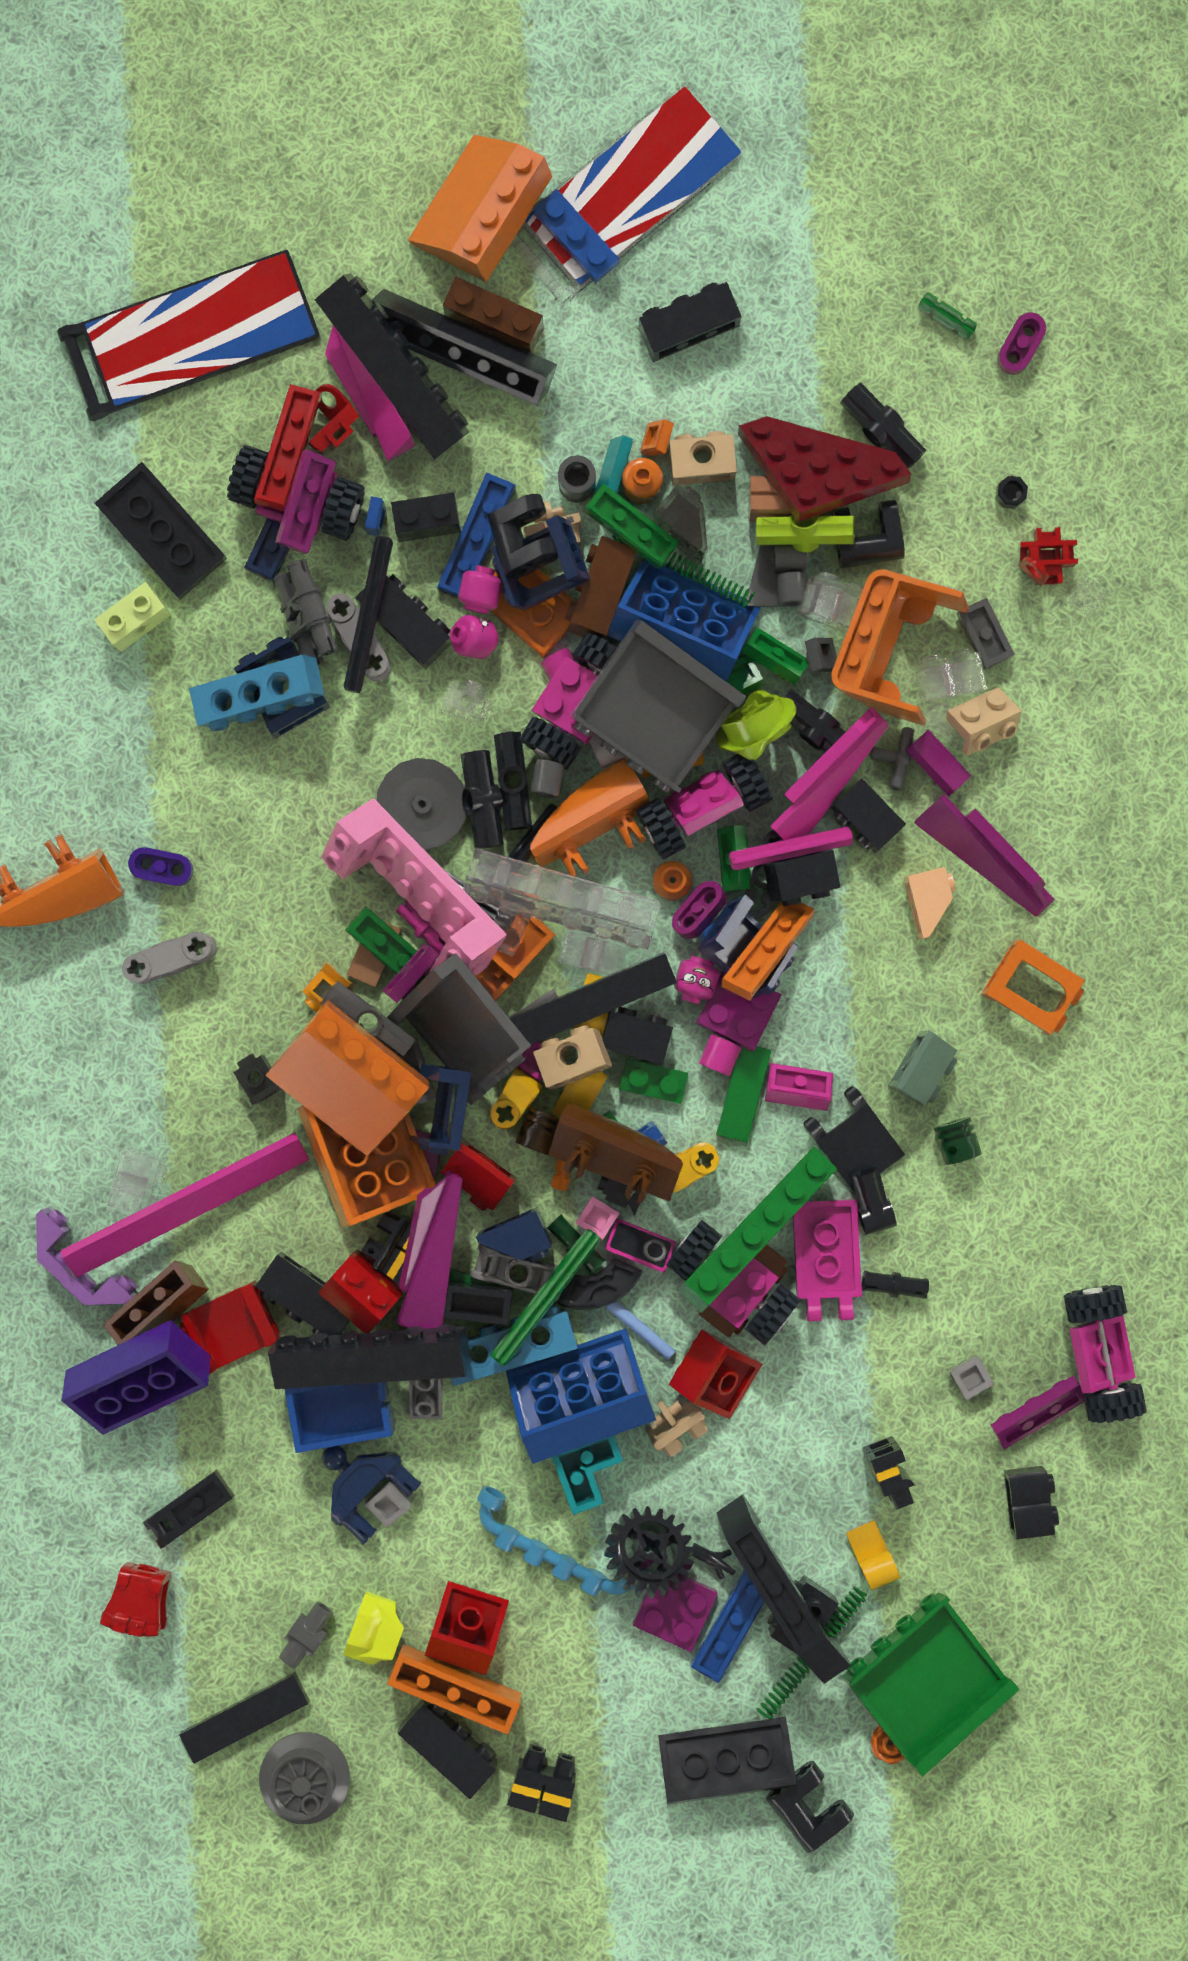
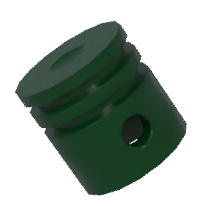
M971 1117L957 1119L934 1127V1132H938L936 1135L937 1140H941L938 1144L945 1165L963 1162L982 1154L976 1133L971 1131L974 1129V1126L969 1124L972 1121Z

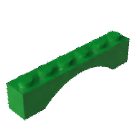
M813 1147L684 1282L678 1291L702 1313L837 1168Z

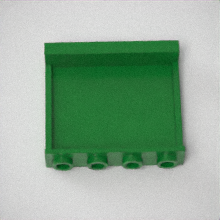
M939 1592L937 1594L931 1593L922 1599L919 1603L920 1608L912 1615L907 1614L898 1620L895 1624L896 1629L887 1637L885 1635L874 1641L870 1647L872 1650L863 1658L858 1657L850 1662L852 1666L847 1668V1672L841 1676L912 1769L922 1777L1020 1690L1012 1679L1003 1674L948 1603L950 1601L948 1596Z

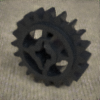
M646 1506L642 1516L634 1508L630 1518L622 1514L619 1519L620 1524L614 1523L610 1530L612 1534H608L605 1541L609 1547L606 1548L604 1556L613 1558L609 1561L607 1569L618 1570L613 1580L619 1581L622 1578L626 1580L623 1590L626 1591L634 1585L637 1597L640 1596L643 1589H646L649 1598L652 1599L657 1589L665 1597L669 1587L676 1591L680 1586V1581L685 1582L689 1575L686 1570H690L694 1564L689 1557H692L695 1548L686 1546L692 1538L691 1535H681L685 1526L684 1523L677 1526L672 1524L675 1515L672 1514L665 1520L663 1519V1509L660 1508L656 1515L653 1516L650 1507ZM628 1537L633 1542L631 1546L633 1556L630 1559L625 1549V1542ZM668 1546L671 1547L673 1553L672 1567L666 1562L668 1559L666 1548Z

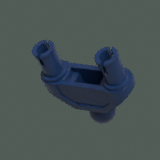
M340 1446L328 1447L322 1453L321 1459L325 1468L332 1471L338 1470L341 1473L333 1483L331 1521L336 1526L339 1525L341 1527L343 1525L362 1545L368 1541V1538L373 1536L377 1529L356 1511L357 1505L382 1478L384 1480L388 1478L407 1498L421 1485V1482L401 1464V1457L396 1452L358 1455L350 1464L347 1462L345 1450Z

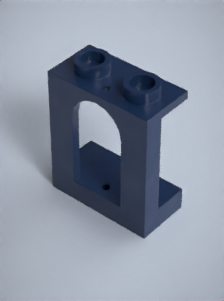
M556 515L546 520L547 528L524 538L526 545L542 538H553L564 571L563 574L536 587L526 588L520 583L518 578H506L496 546L491 547L494 555L492 563L495 571L502 578L504 584L503 595L511 607L527 610L590 580L570 520Z
M289 636L285 639L278 637L270 641L266 645L267 649L256 655L253 652L242 657L238 661L239 665L234 667V670L237 674L262 667L269 661H282L299 656L300 653ZM259 688L255 691L254 699L256 702L260 697ZM324 696L314 698V703L311 705L294 706L282 714L267 715L265 712L261 715L271 735L278 738L329 709L330 705Z
M421 1064L420 1074L422 1076L439 1081L430 1137L410 1135V1140L420 1143L419 1149L429 1150L428 1152L434 1154L448 1155L449 1149L460 1151L471 1072L450 1067ZM454 1084H457L448 1140L447 1130Z

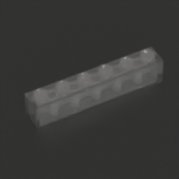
M478 848L475 849L464 885V891L475 902L488 903L509 912H519L533 916L540 921L547 920L564 925L571 930L578 929L595 934L599 938H609L626 943L630 947H640L647 950L655 930L662 903L658 900Z

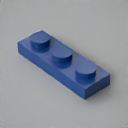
M557 189L533 208L534 216L595 284L619 264L618 256Z

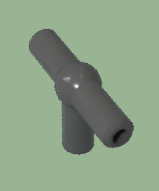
M910 727L902 728L897 751L873 747L871 750V759L894 763L890 787L893 790L903 789L906 769L911 761V756L906 751L912 744L914 730Z

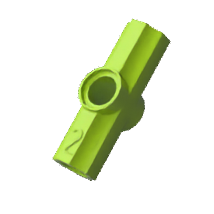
M793 514L791 517H757L756 543L757 545H792L795 550L804 553L812 552L822 544H854V516L816 515L799 522Z

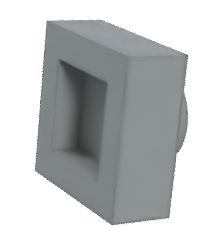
M977 1355L948 1370L966 1400L994 1385Z
M391 1481L370 1496L365 1503V1506L386 1527L405 1514L412 1505Z

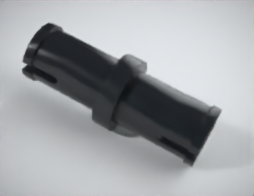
M865 1270L863 1272L862 1291L888 1293L890 1297L898 1298L899 1295L922 1299L927 1298V1294H925L929 1292V1280L927 1278L901 1276L899 1272H892L891 1275Z

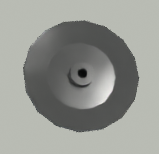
M415 758L399 763L385 775L377 790L376 801L424 850L446 844L458 834L466 819V813L462 805V792L464 789L462 781L451 768L436 760Z

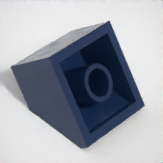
M538 1207L479 1231L476 1236L478 1243L519 1260L529 1258L530 1262L547 1256L548 1249L552 1247L553 1243Z

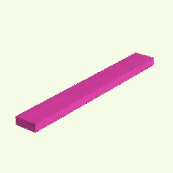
M293 1133L60 1250L62 1258L77 1278L310 1159L296 1133Z

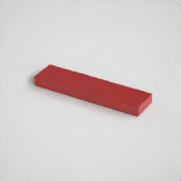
M292 384L289 385L255 494V504L285 511L302 452L306 449L321 401V392Z

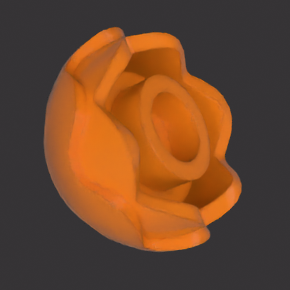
M678 861L664 862L656 868L653 874L654 890L658 895L670 901L678 900L687 895L692 887V874L689 868ZM671 877L676 879L675 883L670 882Z
M878 1726L871 1737L873 1754L877 1759L889 1764L899 1763L904 1757L894 1744H888L890 1739L881 1727Z

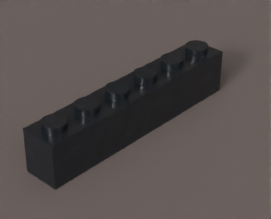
M351 273L345 274L314 300L432 457L436 459L470 433L466 428L468 422L459 410L456 409L454 411L446 401L448 395L442 386L438 383L434 384L428 377L427 373L429 370L425 363L418 356L414 358L407 349L409 343L405 336L397 329L394 331L386 321L389 319V316L384 308L377 302L374 304L366 294L369 290L363 280L357 275L354 277Z
M386 289L380 291L372 299L374 304L377 302L384 308L389 316V319L386 321L394 331L396 329L405 336L409 343L407 349L537 406L548 393L557 364Z
M444 1324L437 1328L429 1329L413 1326L400 1331H391L384 1328L372 1333L348 1331L341 1335L329 1336L326 1333H317L310 1337L300 1338L294 1335H287L277 1339L268 1353L275 1389L465 1377L471 1364L466 1327H455L452 1324Z

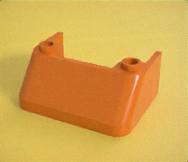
M885 569L876 570L871 573L865 582L831 673L832 682L840 692L864 705L872 706L877 712L924 726L926 718L920 707L900 701L901 693L898 687L893 682L882 678L903 623L908 622L915 625L926 623L932 617L936 605L967 614L969 607L964 593Z

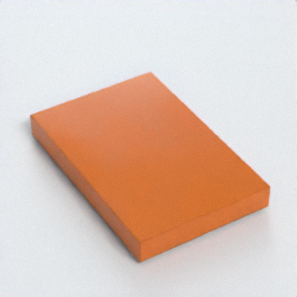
M540 569L518 578L520 583L526 588H533L551 580ZM495 571L494 576L502 580L501 576ZM503 584L497 608L489 611L544 659L568 633L567 629L570 621L566 620L565 616L570 602H577L566 592H563L527 610H521L511 607L507 603L503 595Z

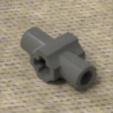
M316 1602L307 1616L303 1613L300 1614L284 1638L289 1642L279 1655V1658L291 1668H297L306 1654L311 1657L328 1632L324 1627L333 1616L332 1610L323 1603Z

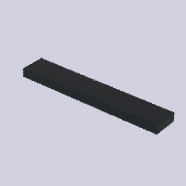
M663 952L513 1015L509 1019L531 1045L676 984L677 981L667 956Z

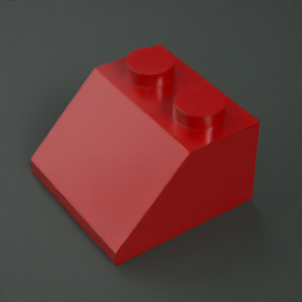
M463 1141L460 1144V1151L456 1150L441 1171V1174L446 1176L445 1172L448 1170L458 1174L462 1178L461 1188L471 1195L469 1201L482 1211H485L487 1207L493 1211L516 1179L515 1176L467 1141Z
M357 1249L330 1277L318 1293L363 1333H370L404 1292L389 1276L372 1268L374 1263Z
M701 1329L668 1385L692 1403L730 1419L763 1364L721 1338Z
M448 1581L424 1656L486 1675L495 1652L509 1600Z

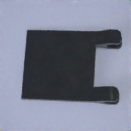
M852 1086L845 1090L844 1095L856 1112L828 1133L824 1131L820 1123L813 1117L805 1120L803 1125L855 1193L851 1174L866 1167H877L879 1173H882L905 1154L868 1105L860 1091Z

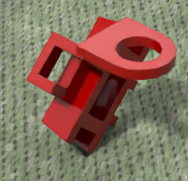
M323 384L316 389V391L321 392V396L322 392H330L336 399V406L329 407L324 404L321 397L318 407L330 422L307 443L319 454L327 447L332 451L335 450L354 431L350 425L359 417V414L348 399L335 386L330 384ZM338 430L342 436L336 440L333 434Z
M1055 527L1053 532H1042V528H1036L1034 541L1020 542V564L1018 566L1036 582V585L1062 584V568L1074 567L1078 564V558L1074 559L1073 547L1078 545L1077 540H1061L1060 527ZM1053 548V550H1041V549Z

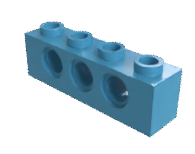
M303 654L189 688L197 726L209 727L210 731L228 729L229 723L238 721V723L257 720V715L265 712L267 715L280 714L285 712V707L295 704L296 707L311 705L314 703V698L324 696L317 659ZM288 680L289 688L284 694L282 689L283 683ZM259 688L260 697L256 702L254 699L255 691ZM231 697L232 705L228 710L226 703L228 698Z
M559 1305L551 1306L536 1326L547 1328L550 1333L549 1339L545 1342H537L532 1337L531 1332L506 1366L496 1362L491 1357V1353L518 1317L510 1319L511 1325L499 1328L498 1324H492L480 1328L479 1335L468 1338L469 1350L475 1345H482L487 1349L488 1357L485 1360L478 1361L471 1356V1364L466 1376L452 1378L453 1385L457 1386L578 1349L568 1309L560 1310Z

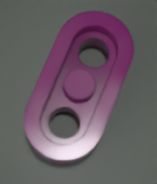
M1033 312L1024 313L1015 322L997 356L998 366L1003 372L1016 375L1023 372L1028 366L1046 333V323L1039 314ZM1023 329H1032L1033 335L1026 336ZM1015 355L1018 358V363L1009 362L1008 356Z
M715 881L701 883L675 912L672 918L673 929L684 939L698 937L725 906L727 895L724 889Z

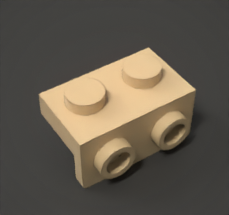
M997 687L948 710L946 720L965 739L963 752L968 756L977 751H984L990 745L1002 739L1011 738L1018 730L1022 710Z

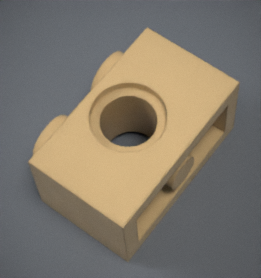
M714 431L706 434V437L694 438L691 434L676 436L675 440L669 441L672 486L735 480L737 469L733 434L725 435L723 431ZM697 452H706L711 459L706 463H699L694 459V455Z
M586 1025L570 1031L571 1036L559 1041V1038H552L540 1044L541 1049L533 1053L546 1088L556 1090L612 1067L599 1030L589 1029ZM576 1048L578 1059L574 1064L569 1065L565 1059L566 1053L569 1049Z

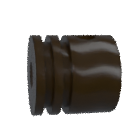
M529 1106L528 1110L531 1112L526 1114L527 1122L523 1121L515 1142L548 1155L560 1118Z

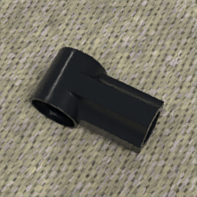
M866 1167L851 1174L859 1207H857L858 1215L865 1235L897 1226L890 1200L886 1198L879 1169L877 1167Z

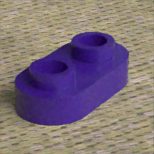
M147 847L134 850L128 860L129 870L135 877L172 886L187 884L194 872L193 865L187 857ZM149 858L152 865L148 870H144L141 865L142 861ZM176 865H181L183 868L180 876L173 875L172 870Z

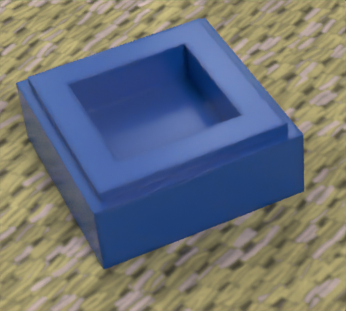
M371 496L365 523L368 535H381L386 511L382 498Z

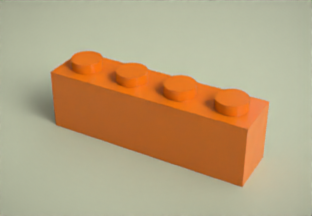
M402 1644L387 1685L508 1735L520 1706L521 1692L461 1667L424 1656L425 1652Z

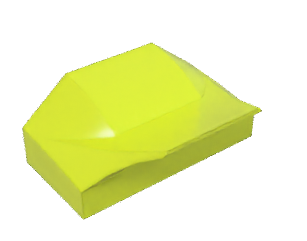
M367 1591L365 1592L343 1653L344 1656L371 1665L376 1664L378 1661L393 1660L404 1629L396 1614L395 1601Z

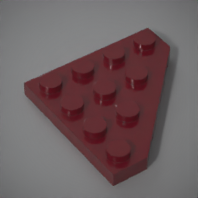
M768 416L739 425L738 436L798 522L910 483L911 472L897 453Z

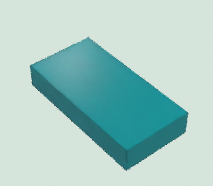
M621 435L610 440L594 495L603 483L618 494L622 474L633 444L632 438Z

